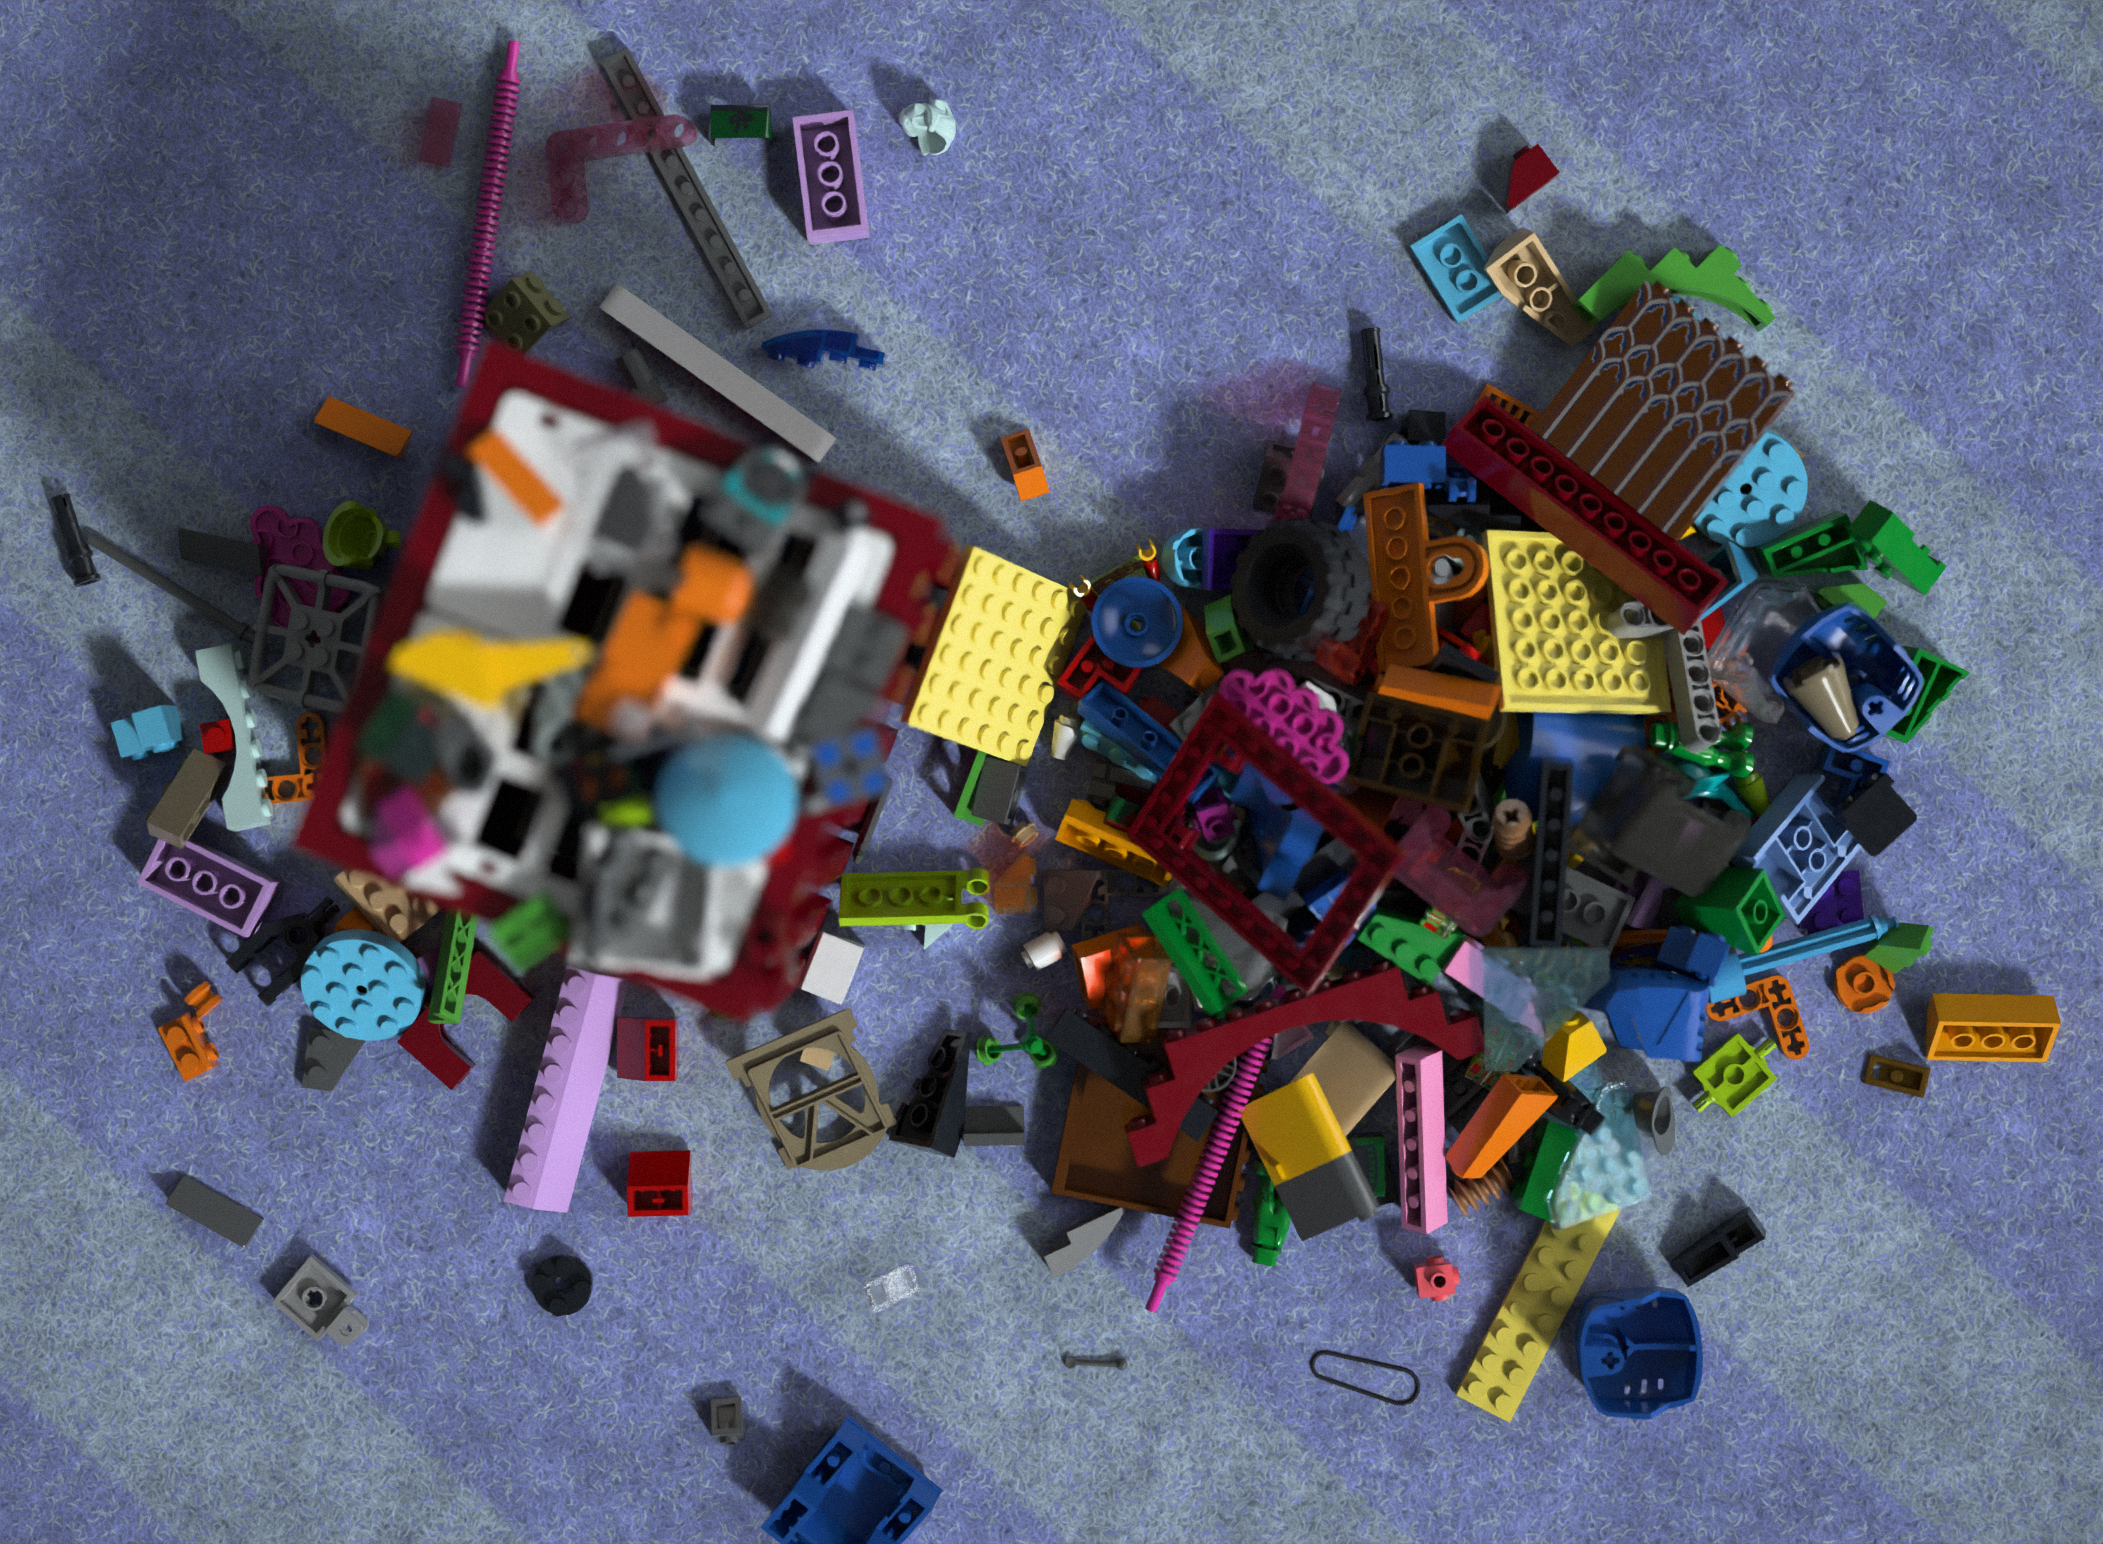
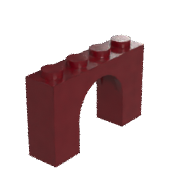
M483 949L476 953L472 951L465 995L480 996L490 1002L511 1022L517 1020L535 1000L536 996ZM430 996L420 1009L423 1013L411 1026L401 1033L402 1037L397 1043L450 1090H453L471 1072L476 1064L449 1040L444 1024H434L428 1021L432 997Z

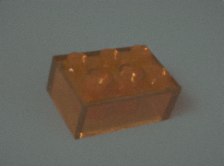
M1117 932L1115 943L1112 944L1110 949L1111 964L1109 971L1105 974L1106 988L1104 998H1101L1099 1002V1013L1120 1042L1154 1043L1172 960L1151 933Z

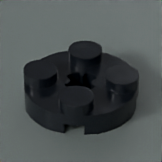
M564 1254L551 1256L537 1268L532 1279L534 1297L545 1311L550 1312L554 1316L574 1314L581 1310L591 1297L593 1291L592 1272L583 1260L575 1256ZM558 1277L562 1280L567 1278L570 1280L571 1285H568V1287L571 1289L569 1292L565 1293L563 1290L558 1291L555 1288V1285L558 1284L555 1280Z

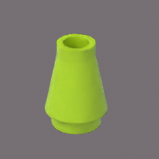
M1752 769L1746 778H1734L1736 783L1734 788L1751 807L1756 816L1762 815L1771 805L1762 774H1758L1756 769Z
M640 797L609 806H600L601 827L620 825L629 830L642 831V828L650 827L651 812L649 801H641Z

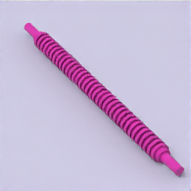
M508 40L504 70H500V75L496 76V81L499 83L495 84V89L498 91H495L493 96L497 99H493L492 105L496 107L491 108V113L496 115L490 116V121L495 123H489V129L494 131H488L487 136L491 138L487 139L486 144L490 146L485 147V152L489 154L484 155V160L488 162L483 163V168L488 170H482L481 173L482 176L487 178H481L480 183L486 186H479V191L485 194H478V199L483 202H477L476 207L482 210H476L475 215L480 217H475L474 223L480 225H474L473 231L479 233H472V239L477 241H471L470 246L476 249H470L469 254L475 257H469L468 262L474 265H467V270L472 271V273H466V278L471 279V281L465 280L464 285L470 288H464L463 293L469 296L462 297V301L468 304H461V309L466 312H460L459 317L465 318V320H459L458 325L464 326V328H458L457 333L463 334V336H456V341L462 342V344H455V349H458L457 356H460L455 386L464 388L468 386L471 360L475 358L476 352H479V347L474 346V344L480 345L481 342L475 336L481 337L482 332L476 330V328L483 329V324L477 321H484V316L479 315V313H485V308L480 307V305H486L487 300L481 299V297L487 298L488 292L482 291V289L488 290L489 284L483 282H490V276L485 274H491L492 269L486 266H492L493 261L487 258H494V253L488 250H495V245L490 244V242L495 243L496 237L491 235H497L498 230L492 227H498L499 222L493 219H500V214L494 211H501V206L496 203H502L503 198L497 195L503 196L504 190L499 188H504L505 182L500 180L506 179V174L500 172H507V166L502 164H508L509 159L503 156H509L510 151L506 149L511 147V143L507 141L512 140V135L508 133L513 132V127L509 125H514L515 121L510 117H515L516 112L511 109L517 108V104L514 102L518 101V96L515 94L519 93L520 88L516 86H520L521 82L518 79L519 73L516 72L520 42Z
M1276 984L1270 998L1275 1000L1284 997L1283 993L1286 992L1287 988ZM1271 1038L1254 1044L1245 1051L1248 1054L1242 1053L1240 1055V1058L1245 1061L1238 1060L1237 1065L1242 1069L1236 1068L1235 1073L1239 1076L1234 1075L1232 1079L1236 1084L1229 1083L1228 1088L1233 1091L1226 1090L1225 1095L1230 1097V1099L1223 1097L1222 1102L1227 1106L1220 1105L1219 1110L1224 1113L1218 1112L1216 1115L1221 1121L1214 1120L1213 1125L1218 1128L1211 1127L1210 1132L1215 1134V1136L1208 1134L1207 1139L1212 1143L1205 1142L1204 1147L1209 1150L1202 1149L1201 1154L1205 1157L1200 1156L1198 1162L1203 1165L1196 1164L1195 1169L1200 1172L1194 1171L1192 1174L1196 1179H1190L1189 1184L1192 1186H1187L1186 1189L1190 1194L1185 1193L1183 1198L1187 1201H1181L1180 1204L1185 1209H1178L1177 1213L1181 1216L1176 1215L1174 1221L1177 1223H1173L1171 1226L1175 1231H1169L1168 1235L1172 1238H1166L1165 1243L1168 1245L1163 1246L1162 1250L1164 1252H1161L1159 1256L1162 1260H1158L1156 1265L1159 1267L1154 1268V1280L1156 1282L1145 1306V1309L1156 1313L1166 1287L1170 1286L1171 1282L1177 1278L1174 1273H1179L1180 1268L1177 1266H1182L1183 1261L1181 1259H1184L1186 1256L1183 1251H1188L1189 1246L1186 1244H1190L1192 1241L1188 1236L1193 1237L1195 1231L1192 1229H1196L1198 1226L1194 1221H1200L1201 1217L1197 1214H1203L1204 1209L1201 1207H1205L1207 1204L1203 1199L1208 1200L1210 1196L1205 1191L1211 1192L1213 1189L1208 1184H1215L1216 1180L1212 1177H1217L1219 1173L1214 1169L1220 1170L1222 1167L1221 1164L1217 1163L1224 1162L1225 1158L1220 1154L1226 1155L1228 1150L1223 1148L1230 1147L1231 1143L1226 1141V1139L1232 1140L1234 1137L1229 1132H1236L1237 1128L1232 1126V1124L1239 1125L1240 1121L1235 1119V1117L1241 1118L1243 1115L1238 1110H1245L1246 1106L1241 1104V1102L1247 1103L1249 1100L1244 1095H1251L1252 1091L1248 1090L1247 1087L1253 1089L1255 1085L1250 1080H1257L1258 1077L1253 1072L1260 1073L1261 1069L1256 1067V1065H1263L1264 1062L1259 1060V1058H1266L1267 1054L1263 1053L1262 1050L1268 1052L1270 1047L1265 1045V1043L1271 1044Z

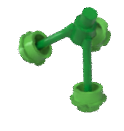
M1022 992L1012 1001L1014 1005L1013 1011L1019 1018L1026 1020L1028 1028L1027 1033L1021 1037L1019 1043L1001 1045L996 1038L985 1036L980 1037L974 1047L976 1058L986 1066L998 1061L1002 1052L1026 1050L1029 1052L1030 1059L1040 1069H1045L1047 1066L1051 1067L1058 1061V1047L1046 1039H1040L1036 1035L1033 1018L1039 1014L1042 1001L1039 997H1036L1035 993Z

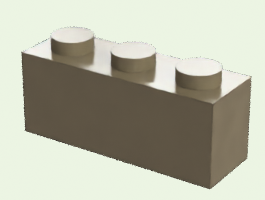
M195 748L188 757L184 756L182 758L174 780H169L165 784L161 793V800L157 806H151L145 818L150 835L181 850L229 776L227 763L204 754Z

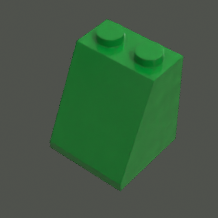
M1702 865L1674 903L1683 926L1689 927L1699 934L1701 932L1707 935L1709 931L1725 937V943L1730 944L1731 947L1756 956L1785 916L1764 868Z

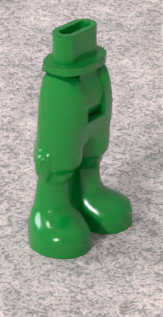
M1666 721L1663 724H1651L1650 745L1661 748V751L1664 753H1670L1677 757L1697 762L1703 766L1716 765L1722 767L1738 778L1749 776L1754 766L1753 754L1750 751H1745L1751 744L1754 733L1753 726L1748 722H1737L1728 731H1721L1719 741L1713 744L1732 752L1718 751L1712 745L1696 754L1687 751L1683 746L1678 722Z
M1261 1158L1254 1159L1253 1170L1260 1176V1187L1253 1200V1242L1251 1243V1249L1254 1252L1252 1262L1266 1266H1276L1277 1255L1282 1254L1281 1247L1285 1242L1291 1219L1280 1196L1278 1195L1277 1198H1274L1275 1186Z

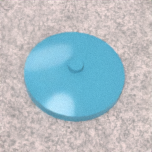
M716 735L689 745L671 761L660 782L658 809L666 834L673 844L685 855L711 866H740L764 857L784 839L795 816V785L786 763L766 744L742 735Z

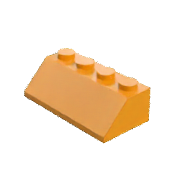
M1072 798L1055 840L1166 888L1172 877L1170 873L1126 835L1127 833L1104 824L1105 812L1096 809L1092 803L1086 800L1077 801Z
M1932 993L1927 1009L1926 1060L2047 1062L2061 1025L2054 996Z

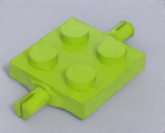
M1735 1032L1690 1071L1701 1083L1702 1089L1705 1092L1691 1105L1698 1113H1701L1709 1104L1714 1102L1720 1105L1729 1117L1733 1118L1778 1079L1768 1068L1764 1059L1768 1053L1777 1047V1044L1768 1037L1757 1048H1754L1739 1033Z

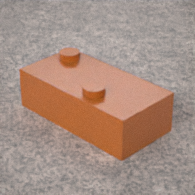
M634 591L574 715L633 744L642 742L700 622Z

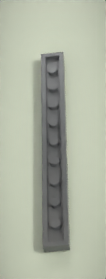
M626 47L602 60L601 63L745 328L748 330L773 316L769 306L629 49Z

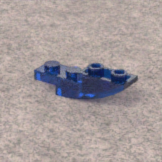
M838 330L792 332L762 342L761 346L763 352L768 353L767 358L784 362L785 357L796 359V365L814 369L815 364L822 366L825 354L829 355L830 361L846 364L848 359L859 362V368L876 371L877 367L884 368L886 354L883 352L859 347V334Z

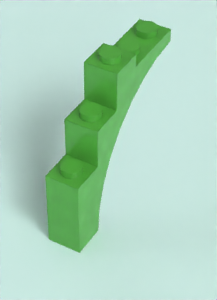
M1722 244L1708 253L1695 267L1691 264L1692 260L1687 253L1674 247L1650 270L1645 267L1646 263L1642 257L1628 250L1571 305L1592 328L1612 311L1626 305L1644 281L1647 280L1652 285L1656 281L1660 282L1671 291L1669 295L1698 297L1719 304L1739 315L1757 331L1767 327L1776 318L1771 313L1772 309L1769 304L1762 299H1758L1750 291V285L1743 278L1737 277L1734 274L1742 265L1737 261L1738 257L1735 252L1728 247H1724Z

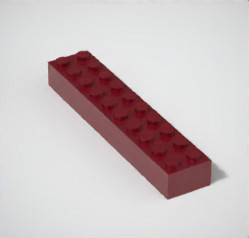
M1486 395L1453 426L1442 445L1446 446V453L1683 636L1711 606L1729 582Z

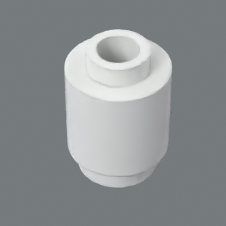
M1047 931L1024 944L1025 951L1020 954L1029 969L1035 967L1036 971H1039L1063 958L1062 954L1067 952V948L1057 931L1052 933Z

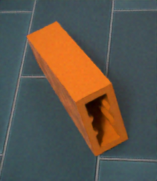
M1390 664L1386 675L1379 673L1372 691L1489 721L1502 687L1496 684Z
M1502 1074L1444 1158L1451 1164L1452 1171L1461 1178H1482L1553 1104L1558 1095L1540 1076Z

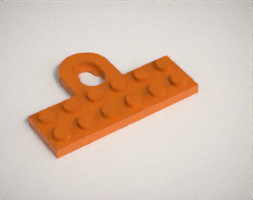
M1420 482L1363 493L1378 672L1386 674L1390 664L1413 669L1427 667L1438 652L1434 604L1464 599L1480 590L1486 581L1489 571L1487 554L1481 545L1463 536H1452L1429 541L1424 484ZM1444 556H1450L1453 559L1460 558L1463 561L1464 568L1459 575L1453 576L1444 584H1437L1433 580L1432 567L1439 558Z

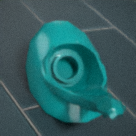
M1673 756L1663 761L1651 771L1643 786L1644 792L1650 796H1676L1684 799L1699 796L1712 799L1721 798L1741 819L1748 821L1754 818L1753 810L1746 807L1744 803H1741L1733 791L1726 787V784L1723 782L1730 776V773L1716 765L1703 766L1697 762Z

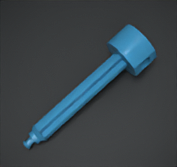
M1869 915V918L1774 944L1769 950L1759 953L1757 956L1748 953L1737 955L1735 948L1730 946L1728 957L1714 988L1710 987L1708 1003L1713 1004L1745 995L1747 990L1744 976L1876 939L1878 941L1882 935L1888 934V928H1897L1899 921L1896 916L1885 920L1883 916L1876 918Z

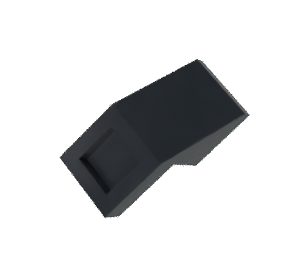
M448 451L441 461L442 464L448 467L446 474L462 485L466 480L469 481L454 503L456 507L461 509L458 516L476 527L478 522L488 526L491 522L483 474L454 453Z

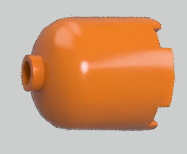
M691 546L682 569L689 573L685 585H677L671 608L678 610L680 613L724 625L737 621L744 609L751 611L757 591L751 590L753 578L747 566L702 547Z

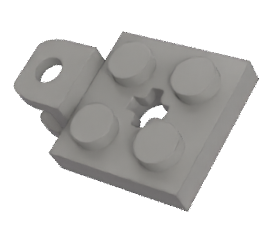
M311 1255L271 1302L317 1342L327 1333L339 1344L347 1346L351 1342L356 1341L369 1326L367 1318L353 1305H350L359 1293L314 1255ZM310 1291L314 1293L319 1291L321 1293V1304L316 1303L312 1305L309 1302L312 1298L309 1295ZM347 1324L351 1326L352 1331L347 1328Z

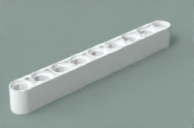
M618 283L614 285L599 306L606 314L615 318L620 324L639 335L644 341L663 352L668 358L687 369L692 375L711 386L716 392L735 403L739 408L759 420L774 433L786 439L787 442L805 455L810 456L815 462L820 463L835 442L836 438Z

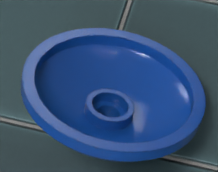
M1127 577L1112 583L1100 594L1092 611L1091 628L1096 644L1110 660L1125 667L1145 668L1163 661L1173 652L1182 634L1183 615L1179 602L1166 586L1146 577ZM1138 621L1141 624V629L1138 631L1132 630L1130 623Z

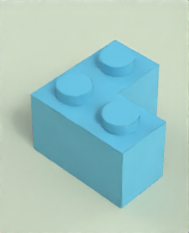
M159 705L132 713V717L111 722L121 758L131 757L132 762L151 757L150 751H153V753H166L179 749L178 743L187 741L177 706Z

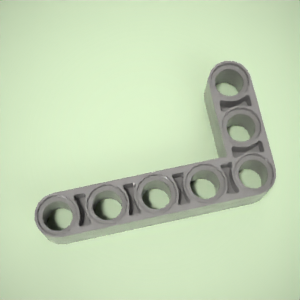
M1627 602L1611 613L1607 618L1606 625L1609 632L1615 637L1663 638L1680 736L1685 749L1696 754L1719 741L1721 729L1701 619L1699 618L1683 636L1641 602Z

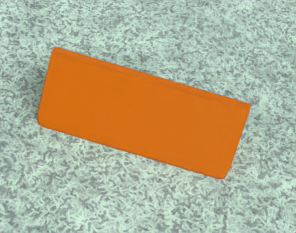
M328 396L314 420L316 424L402 459L413 433L409 429Z
M496 429L468 450L538 527L542 528L566 505Z

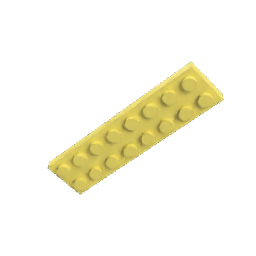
M1567 1180L1563 1185L1565 1187L1563 1196H1557L1551 1211L1556 1214L1554 1223L1547 1220L1544 1221L1455 1392L1458 1397L1509 1423L1621 1210L1619 1207Z

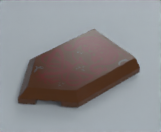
M427 752L428 756H433L430 752ZM361 753L360 813L362 821H376L379 804L406 786L412 791L432 819L458 793L451 785L445 767L438 759L419 787L384 763L390 753ZM412 753L409 759L414 762L418 756ZM394 758L391 764L397 767L400 761ZM422 760L419 766L424 769L428 763ZM405 765L401 771L407 774L410 768ZM415 772L412 778L417 781L420 774Z

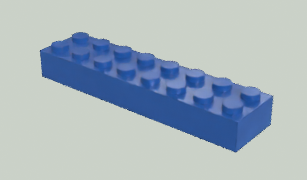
M1105 680L1100 682L1079 702L1077 712L1155 776L1159 779L1162 778L1183 742ZM1209 764L1187 799V802L1193 806L1217 783L1220 772Z

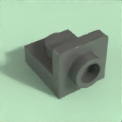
M741 1397L711 1399L712 1437L715 1442H720L722 1446L737 1445L738 1441L746 1440L743 1430V1405Z

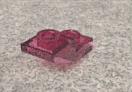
M432 96L419 161L450 167L463 103Z

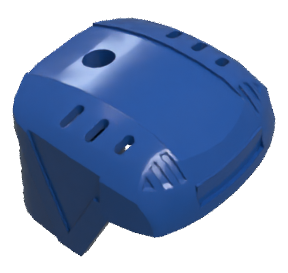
M1849 601L1832 606L1822 612L1819 611L1796 630L1779 649L1770 671L1768 682L1785 705L1818 739L1821 738L1839 751L1853 752L1883 737L1907 714L1921 691L1923 679L1919 669L1910 660L1907 652L1901 645L1894 640L1867 610ZM1877 634L1876 636L1871 637V638L1865 640V638ZM1829 652H1839L1843 659L1847 678L1851 674H1859V680L1855 684L1849 685L1859 723L1855 729L1858 733L1845 740L1831 738L1786 688L1783 681L1784 677H1787L1789 673L1788 679L1790 680L1793 677L1790 672L1791 670L1815 656L1822 655L1823 659L1831 658L1832 656Z
M1618 966L1608 967L1593 974L1580 989L1576 1006L1588 1010L1606 1012L1619 1048L1643 1050L1647 1058L1701 1061L1705 1012L1709 1000L1710 985L1689 976L1658 968Z
M1652 1286L1598 1291L1585 1298L1576 1319V1357L1582 1382L1597 1411L1611 1417L1647 1420L1656 1417L1667 1409L1680 1407L1695 1400L1702 1378L1703 1347L1697 1316L1685 1294L1673 1288ZM1655 1298L1657 1299L1658 1303L1656 1307L1653 1306L1651 1301ZM1607 1338V1339H1610V1340H1612V1341H1600V1340ZM1643 1379L1647 1380L1645 1393L1641 1392ZM1659 1379H1663L1662 1389H1658ZM1626 1380H1630L1629 1393L1624 1392Z

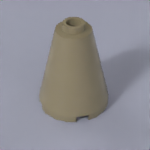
M1829 652L1832 656L1831 658L1823 659L1822 655L1815 656L1791 670L1790 672L1793 677L1789 680L1785 676L1783 681L1786 688L1831 738L1845 740L1856 733L1855 729L1859 723L1843 659L1839 652Z

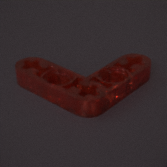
M1375 599L1368 602L1367 605L1370 606L1367 616L1361 618L1358 624L1360 629L1351 639L1348 647L1336 640L1325 638L1318 646L1316 652L1317 664L1339 681L1352 686L1358 685L1363 678L1389 618V604Z

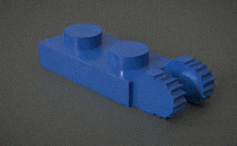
M1446 467V483L1442 488L1447 492L1448 501H1456L1457 497L1466 496L1468 502H1475L1476 479L1472 472L1466 468Z

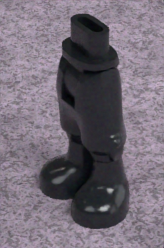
M1534 1041L1529 1042L1519 1054L1517 1063L1535 1076H1540L1558 1095L1557 1099L1546 1111L1561 1121L1575 1126L1574 1128L1577 1131L1582 1129L1592 1136L1606 1117L1596 1110L1597 1106L1594 1103L1592 1104L1569 1080L1564 1083L1544 1068L1541 1065L1540 1046ZM1516 1065L1512 1066V1069L1509 1073L1515 1075H1526Z

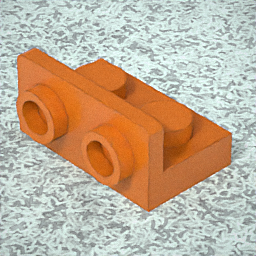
M192 1011L157 1028L184 1082L219 1065L217 1061L219 1052L212 1042L208 1043L203 1033L206 1031L205 1024L197 1015L194 1016Z

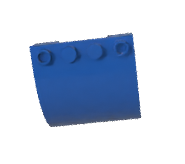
M1517 712L1520 747L1504 765L1506 800H1519L1525 803L1530 809L1532 822L1535 823L1540 756L1571 758L1574 763L1569 830L1619 840L1634 809L1643 773L1645 756L1643 715Z
M848 1415L793 1481L766 1518L761 1529L780 1544H902L932 1511L943 1490Z

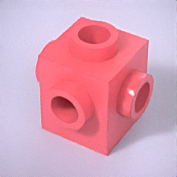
M1442 1255L1426 1257V1262L1412 1263L1416 1294L1419 1298L1430 1297L1431 1301H1442L1449 1299L1448 1295L1456 1294L1455 1285H1460L1457 1266L1453 1267L1449 1259H1444ZM1441 1276L1439 1280L1434 1281L1435 1277Z

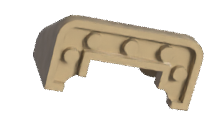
M1333 1020L1324 1030V1033L1327 1034L1324 1039L1325 1042L1288 1084L1313 1072L1346 1137L1395 1081L1396 1063L1349 1021ZM1275 1086L1269 1093L1277 1090L1278 1088Z

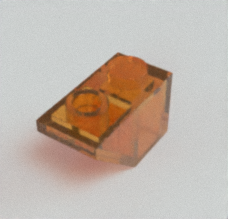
M1023 851L994 883L995 914L1032 913V906L1038 905L1037 887L1031 888V875H1036V857H1030V851Z

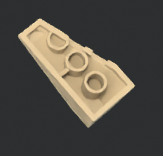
M1521 227L1497 245L1484 266V270L1500 294L1570 347H1573L1596 330L1594 326L1591 328L1571 307L1577 299L1535 232Z

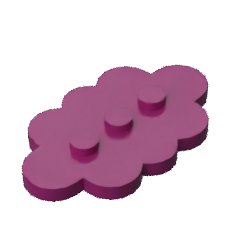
M273 505L259 507L253 513L250 519V529L254 540L251 543L269 546L264 576L250 574L256 577L254 590L260 601L262 600L268 568L273 564H288L315 571L325 569L332 571L333 575L347 577L338 571L339 566L332 565L326 559L323 551V530L317 521L309 517L291 519L284 509ZM288 577L302 603L315 607L319 588L317 583ZM277 584L271 618L275 625L288 628L291 607ZM332 587L328 610L341 613L339 609L349 602L352 591ZM315 631L314 635H312V640L320 643L321 638L317 636V631Z
M1273 667L1267 669L1258 677L1248 670L1236 669L1223 677L1219 685V693L1324 783L1337 782L1346 774L1349 767V759L1345 750L1337 743L1343 734L1342 719L1334 710L1320 707L1318 695L1314 690L1303 686L1296 687L1292 676L1281 668Z

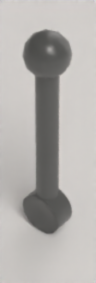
M1069 1356L1065 1359V1366L1069 1369H1073L1075 1366L1117 1367L1119 1370H1125L1128 1362L1123 1358L1117 1361L1077 1360L1075 1357Z

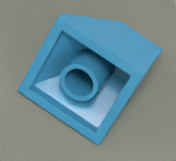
M1729 540L1703 560V562L1729 582L1700 617L1701 620L1759 577L1752 556Z

